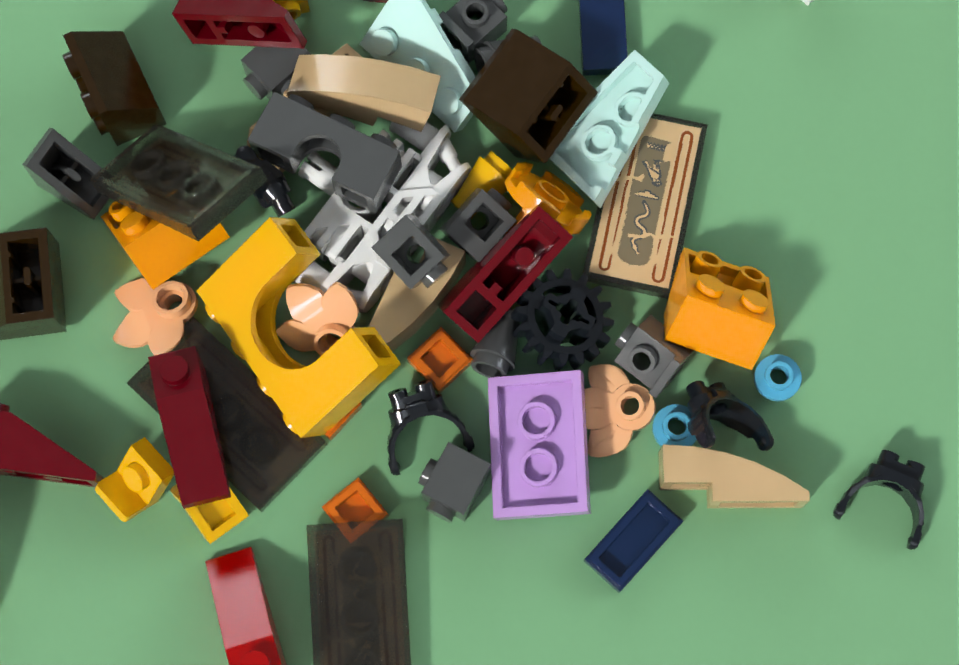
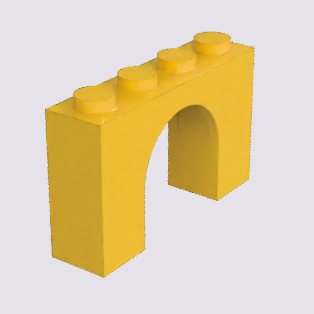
M269 217L196 291L206 304L205 310L209 317L220 324L231 339L233 351L248 363L257 376L256 381L260 389L266 395L272 397L282 411L283 421L292 432L298 434L300 438L325 435L328 430L344 418L397 369L401 363L375 327L350 328L320 358L308 366L298 363L287 354L276 333V310L279 300L286 288L321 254L295 219Z

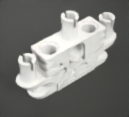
M391 122L389 130L420 149L422 153L420 155L411 148H408L405 152L403 142L397 138L393 141L397 146L396 149L400 151L402 168L384 199L388 203L382 211L381 205L377 214L363 207L351 206L348 200L335 194L331 179L337 167L320 157L317 152H313L307 157L311 163L309 165L304 161L298 175L331 197L304 232L321 254L318 258L324 262L329 258L330 265L334 269L330 273L313 261L294 280L296 283L313 285L325 293L335 282H340L347 287L352 279L357 277L366 284L364 291L349 290L355 297L357 304H359V312L366 313L375 305L386 290L394 271L371 247L406 214L414 213L419 222L430 232L450 205L451 200L458 193L472 169L468 162L463 164L459 162L457 158L458 153L450 141L451 131L447 124L438 130L426 122L422 132ZM381 130L379 135L391 140L390 134L385 130ZM440 160L443 164H446L450 172L444 178L434 172ZM414 245L411 248L410 257L414 254L419 245Z

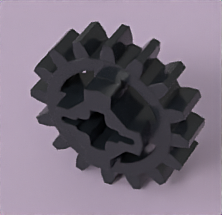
M568 268L564 269L559 278L556 277L552 269L546 270L541 280L536 278L516 301L520 306L516 307L511 313V319L519 321L521 324L515 329L513 335L514 337H526L528 342L522 351L528 353L535 349L539 353L537 364L542 365L550 358L553 359L554 369L560 371L568 360L571 367L576 370L585 362V359L592 362L600 354L598 348L603 349L609 343L611 338L604 332H608L614 326V320L604 317V314L612 305L611 302H599L597 297L603 289L601 286H597L590 290L586 286L588 282L586 274H583L575 281L572 280L571 270ZM552 293H562L563 295L555 296ZM561 315L565 318L564 324L560 321ZM569 342L575 346H561V344Z

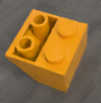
M184 187L181 188L166 202L177 198L183 192ZM121 198L114 201L110 205L108 212L100 216L153 290L230 238L219 220L201 236H198Z
M685 247L683 248L663 315L664 340L752 370L776 326L769 277L754 267H739L722 261L711 252H696Z

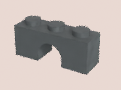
M274 91L248 137L250 147L257 157L267 160L271 164L292 174L296 173L302 160L313 152L328 151L335 154L340 159L339 166L331 179L335 194L377 214L402 168L400 151L396 149L397 146L391 140L375 133L369 137L355 130V125L346 118L337 114H331L330 117H327L315 111L314 106L310 102L294 94H290L287 98Z

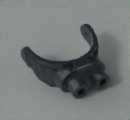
M239 147L234 156V163L241 175L260 182L251 191L262 208L272 206L278 218L295 209L287 194L291 189L284 174L269 161L260 160L251 147Z
M431 379L414 384L415 391L407 393L406 388H399L388 393L392 409L388 411L391 430L388 436L387 450L389 454L388 465L393 475H400V464L395 458L396 439L403 428L418 417L435 415L452 421L461 431L464 439L463 445L467 448V451L471 452L475 447L473 438L466 431L464 423L461 422L456 414L449 411L442 394H436Z
M695 381L686 387L690 397L687 406L691 414V420L687 423L688 431L691 435L696 436L697 441L703 448H711L715 444L716 436L710 419L719 421L747 438H753L758 448L762 451H768L773 447V436L762 417L751 406L736 398L734 394H731L723 382H717L706 387L703 381Z
M882 450L877 464H870L865 477L858 483H854L835 505L833 516L840 520L842 515L845 514V508L849 499L856 490L862 487L878 485L890 488L901 495L910 507L913 528L908 538L907 548L915 550L920 543L921 530L924 524V510L921 500L924 484L920 481L925 466L912 460H908L905 465L898 462L900 457L898 454L889 450Z

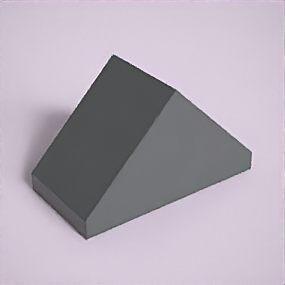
M50 127L22 164L39 187L93 220L112 195L105 190L117 181L55 129Z

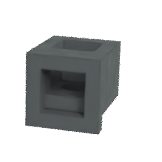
M460 0L446 13L442 11L439 14L443 21L440 26L453 48L459 49L469 64L474 60L475 49L483 47L484 41L497 40L507 31V16L504 14L507 12V7L503 0ZM477 13L481 19L472 20L470 17Z
M476 188L439 229L459 248L465 250L469 257L480 262L517 220L508 213L512 204L498 191L491 188L486 193L483 189ZM476 212H482L486 217V223L480 229H474L471 225V217Z
M414 213L403 216L371 247L410 290L416 288L421 282L429 288L448 270L442 262L450 254L419 222ZM414 245H419L425 250V258L421 263L413 261L410 257V250Z
M650 315L638 327L631 322L615 342V345L621 351L614 361L649 387L651 390L648 393L657 398L672 382L694 350L665 341L664 325Z

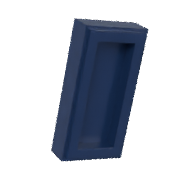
M578 0L583 76L610 75L628 57L624 0Z
M647 489L584 559V562L620 593L682 524L683 520Z

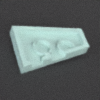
M388 0L359 45L377 60L406 65L440 75L432 112L447 124L454 133L463 130L474 114L459 98L475 79L473 71L461 51L453 48L440 26L443 23L435 8L430 9L426 0Z
M636 50L595 89L598 93L549 158L599 208L602 207L669 85L665 76Z

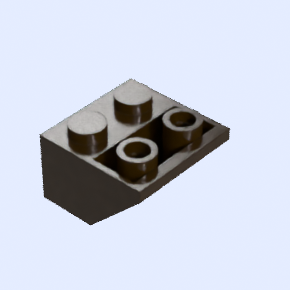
M511 29L459 100L515 157L546 163L598 92L571 62L521 31Z
M71 31L63 35L70 50L62 55L72 78L76 80L81 91L80 96L91 119L94 120L101 136L109 132L116 145L119 146L166 125L165 119L123 31Z
M47 227L0 233V340L67 332L58 241Z

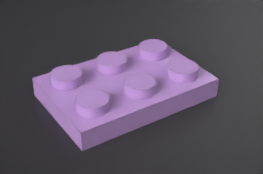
M581 370L488 378L493 518L498 521L591 514L584 373Z

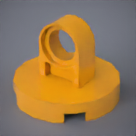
M518 162L504 182L507 191L522 207V210L515 218L517 221L505 235L536 205L544 209L571 235L579 234L592 216L591 210H584L582 212L580 209L584 199L571 186L546 170L544 175L540 177L530 172L533 164Z

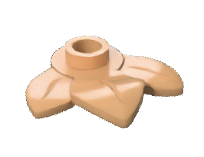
M145 278L122 285L115 290L114 294L119 302L130 312L113 335V340L116 344L128 348H138L148 344L154 356L172 351L184 336L185 323L193 317L197 310L198 300L195 292L189 285L178 281L164 282L154 290ZM174 302H182L178 307L169 310Z
M335 282L325 293L318 287L304 283L291 284L287 287L286 302L293 319L282 323L277 328L276 333L291 348L300 352L316 351L322 356L339 340L330 333L342 337L350 328H356L354 323L359 314L358 304L352 292L342 283Z
M598 364L589 367L588 379L591 387L584 390L586 428L590 430L588 455L601 458L617 454L627 448L634 431L645 428L653 420L656 412V402L654 397L648 393L649 390L647 388L631 383L622 369L611 364ZM631 398L637 399L639 402L637 412L627 415L624 412L625 402Z

